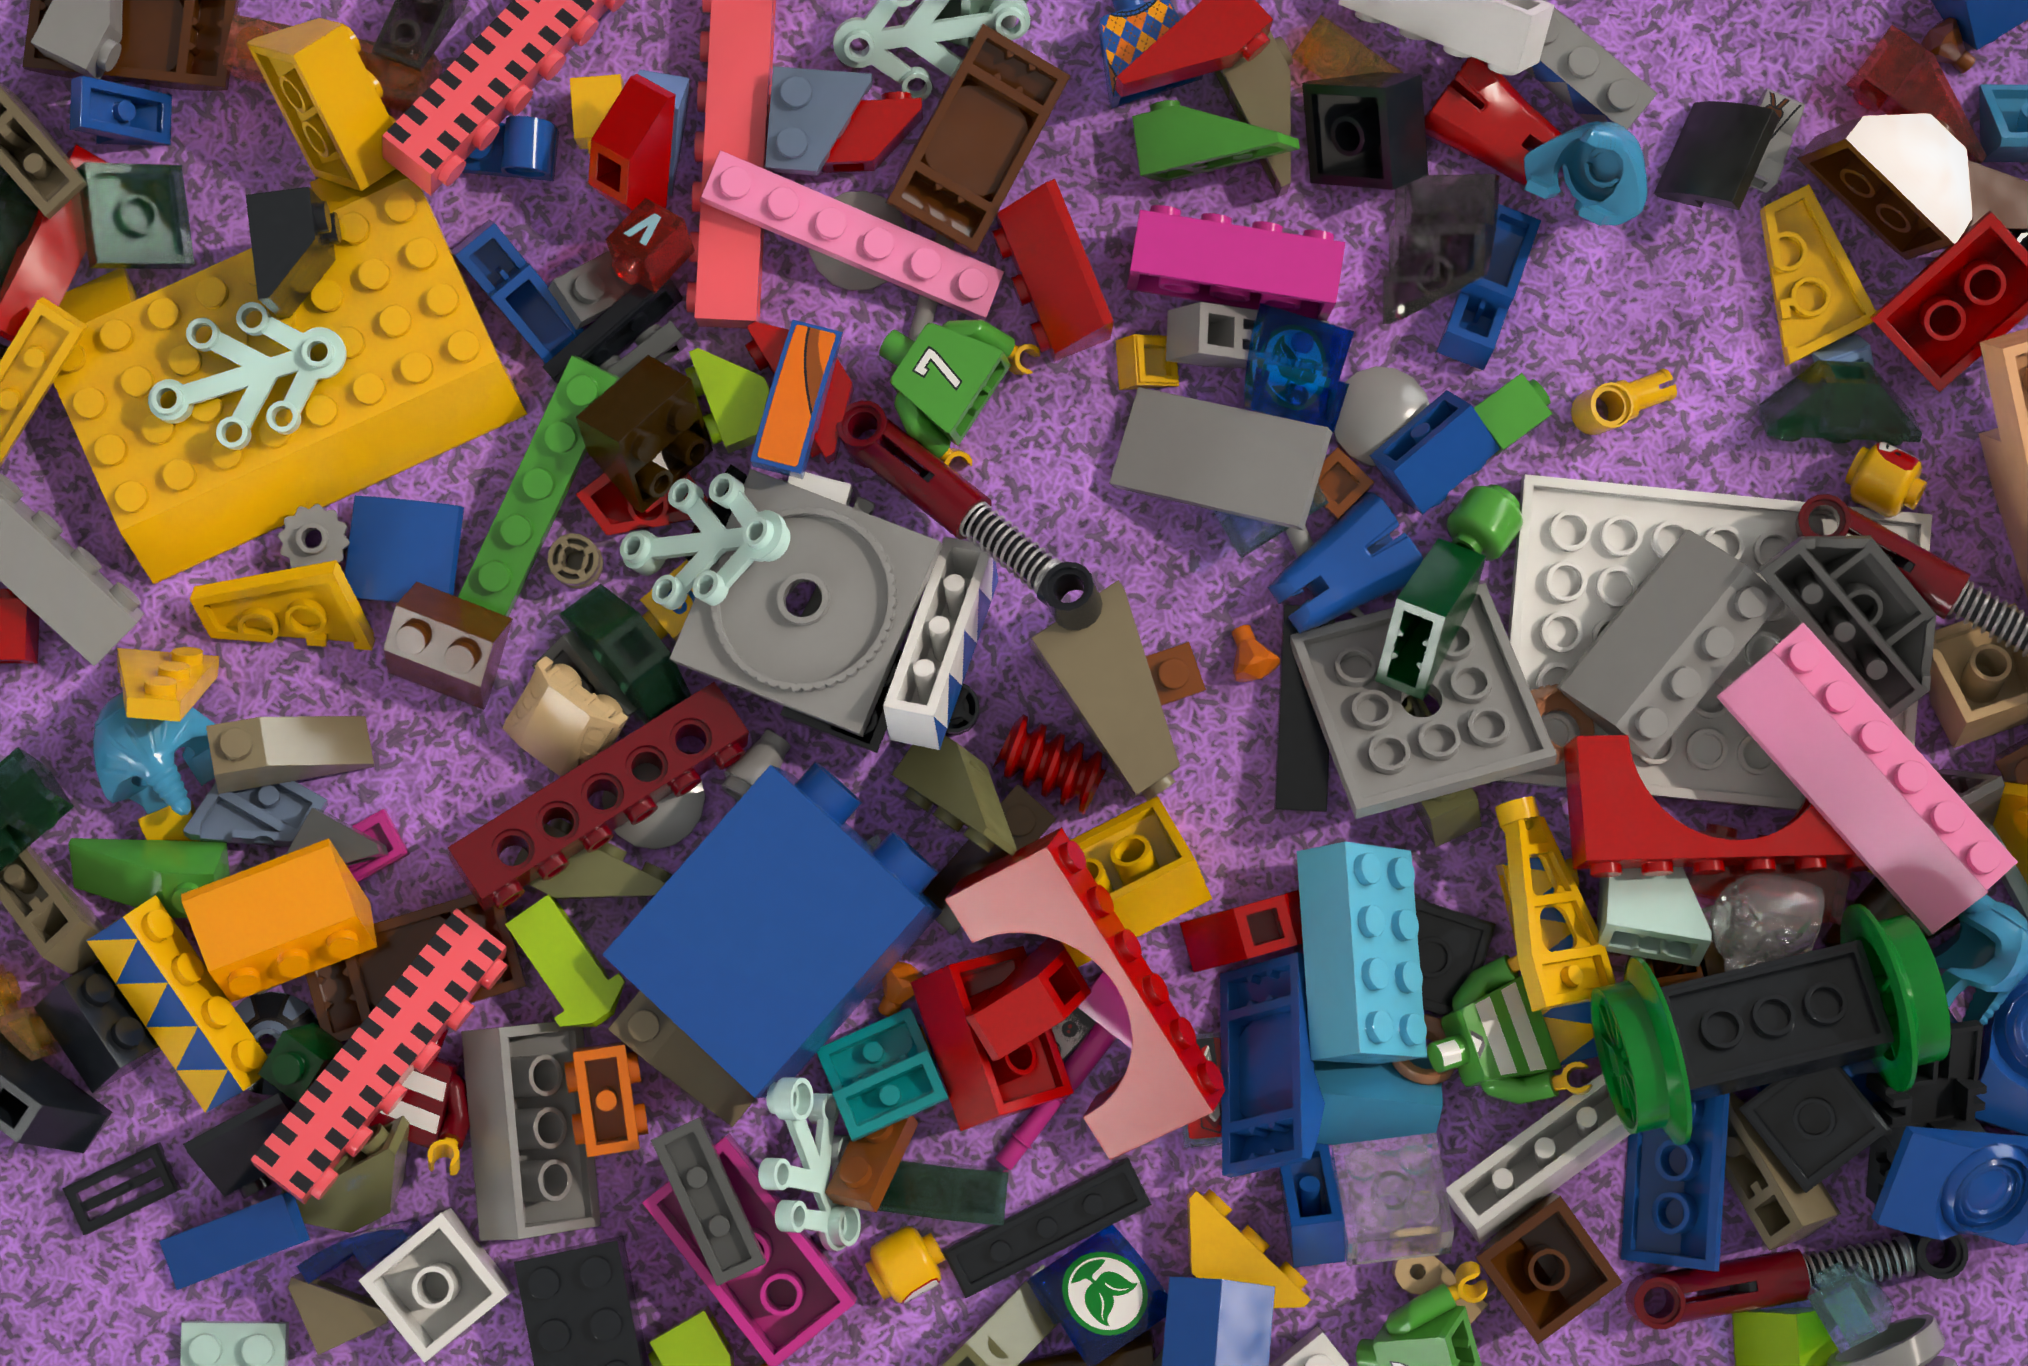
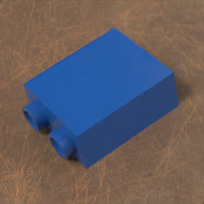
M814 762L799 780L793 774L770 765L602 954L754 1098H766L770 1085L778 1082L779 1079L795 1077L942 912L938 906L922 893L924 888L938 874V871L918 851L893 831L884 838L876 849L867 843L846 823V820L862 802L841 781L817 762Z

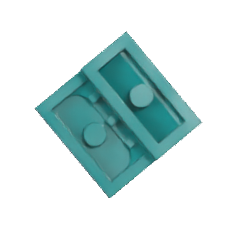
M911 1007L826 1044L817 1052L833 1090V1097L853 1142L949 1099Z

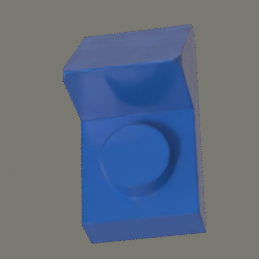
M87 76L71 79L70 130L96 135V144L171 145L172 95Z

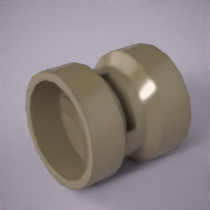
M569 533L560 536L552 543L548 551L547 563L550 572L562 584L572 589H584L592 586L599 580L603 572L604 559L601 551L589 538L581 534Z

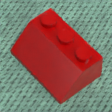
M1056 179L1050 180L997 212L999 228L991 232L1001 258L1005 259L1011 256L1018 275L1011 277V282L1020 305L1023 306L1030 303L1037 322L1030 324L1036 345L1040 353L1049 350L1055 362L1110 340L1114 321Z
M1024 946L950 964L910 982L960 1131L990 1123L1074 1094L1052 1028L1005 1057L992 1061L966 1019L1027 958Z

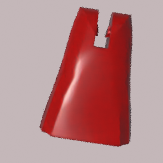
M1474 57L1467 58L1461 66V70H1458L1455 78L1447 85L1436 100L1435 105L1424 116L1427 136L1487 164L1523 186L1527 184L1524 170V156L1529 153L1527 148L1535 149L1562 134L1534 109L1502 74L1491 71L1488 68L1487 62Z

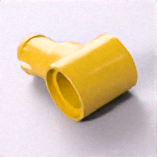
M1662 368L1653 374L1629 383L1626 380H1620L1614 383H1604L1579 394L1572 403V421L1580 431L1589 435L1602 434L1621 427L1629 420L1635 419L1639 415V411L1665 401L1674 400L1677 396L1675 384L1663 389L1659 388L1660 384L1673 380V377L1667 369ZM1597 398L1604 401L1608 408L1607 420L1600 417L1596 410Z

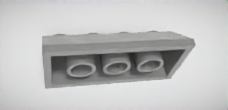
M1685 530L1556 688L1608 735H1628L1631 754L1653 759L1783 600L1746 564L1693 531Z
M554 1021L461 1031L479 1239L519 1240L601 1226L595 1156L587 1157L585 1144H575L572 1114L581 1113L578 1092L568 1093L564 1062L574 1061L573 1049L585 1047L583 1027H559L557 1022Z

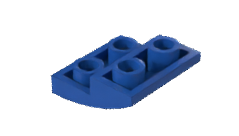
M355 495L345 577L357 600L398 603L416 581L454 596L464 507L425 501Z

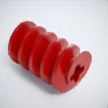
M1023 714L1012 726L993 768L1002 760L1005 761L1004 777L1007 779H1011L1020 769L1024 770L1022 786L1025 788H1029L1039 778L1042 779L1041 795L1044 797H1048L1057 787L1061 788L1060 805L1066 806L1076 796L1079 797L1078 813L1085 815L1107 768L1105 770L1101 768L1103 753L1097 750L1085 761L1083 760L1084 743L1078 741L1067 752L1064 750L1065 734L1061 732L1048 743L1046 742L1047 726L1041 723L1032 733H1028V716Z

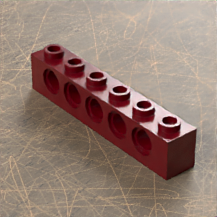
M712 682L449 846L450 861L483 911L488 910L494 905L498 909L505 908L525 893L524 886L538 877H541L543 881L555 877L569 866L570 863L567 859L584 848L588 853H591L607 844L614 837L612 831L627 821L635 825L650 817L658 809L657 802L672 793L676 797H680L690 792L702 781L700 775L717 765L719 770H722L734 764L745 754L743 748L748 744L749 731L717 684ZM694 736L699 738L705 747L696 754H686L680 751L676 744L683 737ZM650 763L657 766L661 774L653 781L644 782L637 779L632 772L638 765ZM598 791H609L617 798V802L611 808L604 810L593 807L588 800L592 794ZM555 818L566 819L573 825L571 832L560 838L548 835L544 831V827L550 820ZM510 846L522 847L529 854L523 863L516 866L504 864L499 859V856L504 849Z

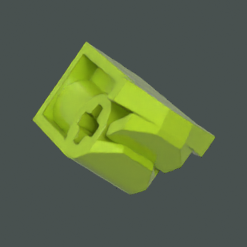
M550 894L546 895L505 924L565 1010L554 1017L559 1027H597L614 1015L626 981L621 973L616 974L612 978L609 977L556 898L550 896Z

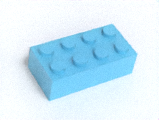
M1340 842L1297 851L1311 1060L1379 1065L1427 1058V1027L1424 1021L1423 975L1419 958V923L1416 916L1415 871L1412 865L1411 850Z

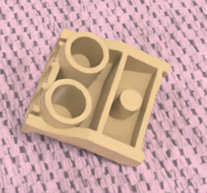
M544 656L536 663L535 671L528 685L505 720L502 729L522 749L561 777L613 745L629 717L623 713L620 704L614 698L604 694H591L583 688L579 674L572 667L566 664L552 665L553 661Z

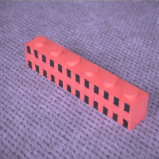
M513 0L382 135L383 158L430 196L442 183L446 186L451 185L466 166V161L464 160L476 148L480 151L487 148L497 136L500 129L499 124L509 113L514 116L519 114L532 98V89L543 78L547 81L551 80L566 61L565 54L575 44L579 46L586 44L596 32L599 25L598 20L608 9L612 12L617 11L626 0Z
M456 908L250 1159L253 1165L304 1205L312 1195L320 1200L337 1180L339 1174L333 1169L346 1153L355 1157L373 1135V1131L368 1126L380 1111L389 1115L405 1096L408 1089L402 1086L408 1076L414 1069L423 1073L441 1050V1047L436 1042L446 1029L450 1027L452 1030L457 1031L467 1020L475 1008L469 1001L480 987L483 986L490 990L508 967L502 961L506 957V946Z

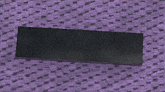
M1283 605L1274 810L1327 812L1329 748L1290 645V635L1299 632L1288 616L1298 610L1301 605ZM1333 619V620L1329 621L1328 623H1325V624H1323V625H1321V626H1319V627L1333 624V623H1335V619Z
M1127 1157L944 1249L943 1253L965 1298H968L1152 1204Z

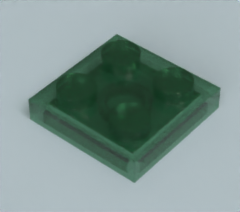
M84 162L77 167L78 172L87 182V185L80 191L89 268L188 269L195 264L182 165Z

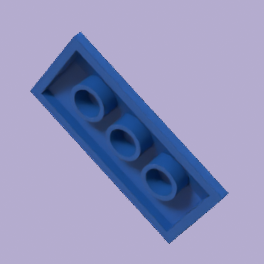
M1730 1093L1691 1102L1692 1134L1687 1144L1676 1145L1662 1128L1628 1136L1621 1260L1719 1271Z
M1169 1277L1162 1366H1269L1275 1286L1225 1279Z

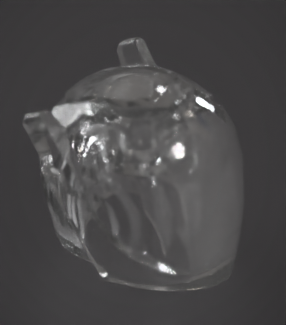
M1760 873L1745 875L1730 883L1719 894L1714 905L1701 908L1707 923H1710L1713 944L1726 960L1724 963L1725 972L1811 951L1823 920L1825 897L1822 888L1817 884L1776 874Z

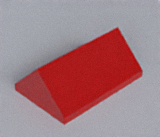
M1989 210L1960 237L1955 245H1951L1878 309L1870 319L1938 392H1941L1982 355L1980 342L2005 335L2028 315V251Z

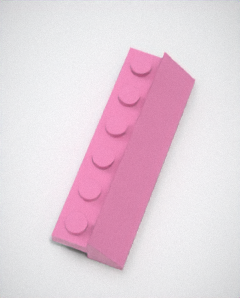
M1804 622L1716 696L1928 936L1934 934L1989 893L1988 889L2018 863Z

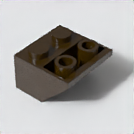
M650 355L642 359L576 416L588 454L630 504L641 513L659 498L663 497L676 481L683 478L713 451L692 379Z

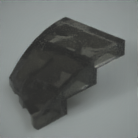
M1428 175L1395 189V225L1389 226V276H1384L1383 324H1394L1487 276L1496 232L1500 175Z

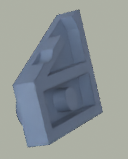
M773 66L765 169L773 173L818 176L829 158L830 151L835 142L841 138L851 122L852 114L865 93L868 94L871 89L872 73Z
M296 781L218 794L215 782L183 829L185 837L191 840L290 847L310 810L316 808L325 811L328 801Z

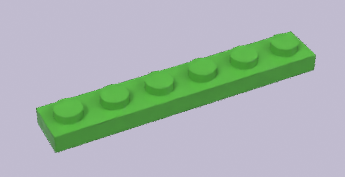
M571 356L458 598L509 617L587 453L576 416L615 384L620 377L577 356Z

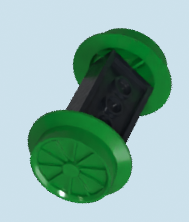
M1853 904L1845 909L1840 927V945L1660 987L1648 964L1641 957L1635 956L1627 960L1623 981L1594 988L1590 1001L1592 1029L1599 1063L1608 1093L1621 1123L1630 1134L1662 1128L1676 1145L1687 1144L1691 1138L1693 1119L1691 1102L1869 1059L1872 1060L1878 1073L1888 1086L1897 1092H1904L1911 1089L1914 1085L1919 1065L1946 1058L1951 1041L1950 1015L1944 985L1936 960L1924 934L1918 925L1907 915H1899L1877 921L1874 915L1861 904Z

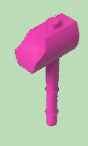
M1104 971L1100 973L1090 986L1092 993L1078 1006L1080 1010L1095 1020L1096 1023L1064 1063L1073 1092L1082 1084L1117 1038L1132 1049V1031L1127 1008L1117 987ZM1069 1096L1034 1107L1015 1132H1011V1138L995 1159L1007 1169L1012 1170L1028 1148L1032 1149L1031 1144L1062 1104H1066L1065 1100Z

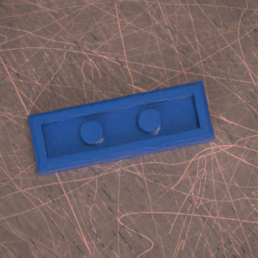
M286 1192L159 1242L176 1290L301 1244L310 1240L295 1197Z

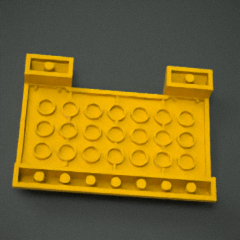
M395 169L363 191L321 178L310 182L314 193L322 201L327 202L330 213H337L341 228V244H334L336 260L290 318H278L258 300L252 248L141 298H138L124 266L65 293L59 307L88 325L53 383L117 527L153 584L159 583L284 526V519L288 516H295L298 507L302 506L310 509L315 504H319L324 508L528 415L507 368L499 358L423 189L399 170ZM256 302L261 304L268 310L271 317L302 333L315 327L328 328L337 333L346 346V362L341 371L332 378L318 380L300 413L301 424L291 434H280L272 429L267 422L266 414L273 403L284 401L297 373L277 379L251 427L250 442L240 450H231L222 445L217 439L216 428L222 419L233 415L247 388L195 404L192 414L185 421L176 424L162 421L149 408V392L159 381L173 379L186 384L241 367L213 351H199L188 342L186 329L194 319H210L219 327L222 333L268 357L280 355L291 350L264 334L260 336L248 335L238 326L236 321L237 311L245 303ZM252 311L246 316L247 327L254 328L261 323L262 313L260 311ZM203 326L199 328L195 335L196 341L198 343L208 342L212 336L211 327ZM324 344L315 345L310 352L311 359L313 361L323 360L327 356V346ZM175 391L165 392L160 399L162 408L174 406L177 401V395ZM282 409L277 413L275 419L278 426H287L292 421L293 415L291 410ZM231 425L226 430L227 441L236 442L242 436L240 425Z

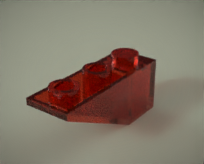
M1891 25L1879 37L1846 83L1849 88L1855 91L1853 98L1862 107L1873 112H1877L1880 109L1887 115L1931 114L1934 118L1944 121L1952 128L1955 138L1967 149V159L1981 164L1987 155L1936 57L1915 40Z

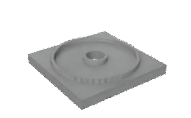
M750 469L744 483V494L758 512L771 510L785 520L786 526L790 531L789 546L786 552L775 561H754L729 588L726 598L720 604L711 606L695 597L669 659L676 664L863 737L943 545L940 541ZM731 513L725 528H741V524L735 515ZM735 551L725 552L709 570L717 573ZM801 582L817 584L822 593L820 607L815 613L807 617L794 616L786 608L788 592L792 587Z
M1486 583L1478 585L1476 596L1427 692L1428 695L1438 702L1440 708L1434 715L1429 717H1416L1409 714L1402 706L1403 700L1409 694L1375 681L1394 607L1311 629L1300 634L1290 635V645L1355 819L1555 765L1556 751Z

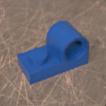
M529 116L507 117L506 123L499 124V132L491 144L482 151L476 148L464 160L466 161V166L462 173L554 181L559 130L552 122L545 119Z

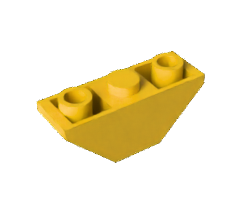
M1193 1187L1187 1194L1188 1252L1191 1273L1196 1278L1225 1279L1275 1286L1273 1308L1305 1307L1311 1301L1310 1297L1302 1290L1308 1281L1286 1260L1278 1268L1264 1254L1270 1245L1248 1224L1242 1231H1239L1226 1218L1232 1209L1210 1188L1202 1195Z

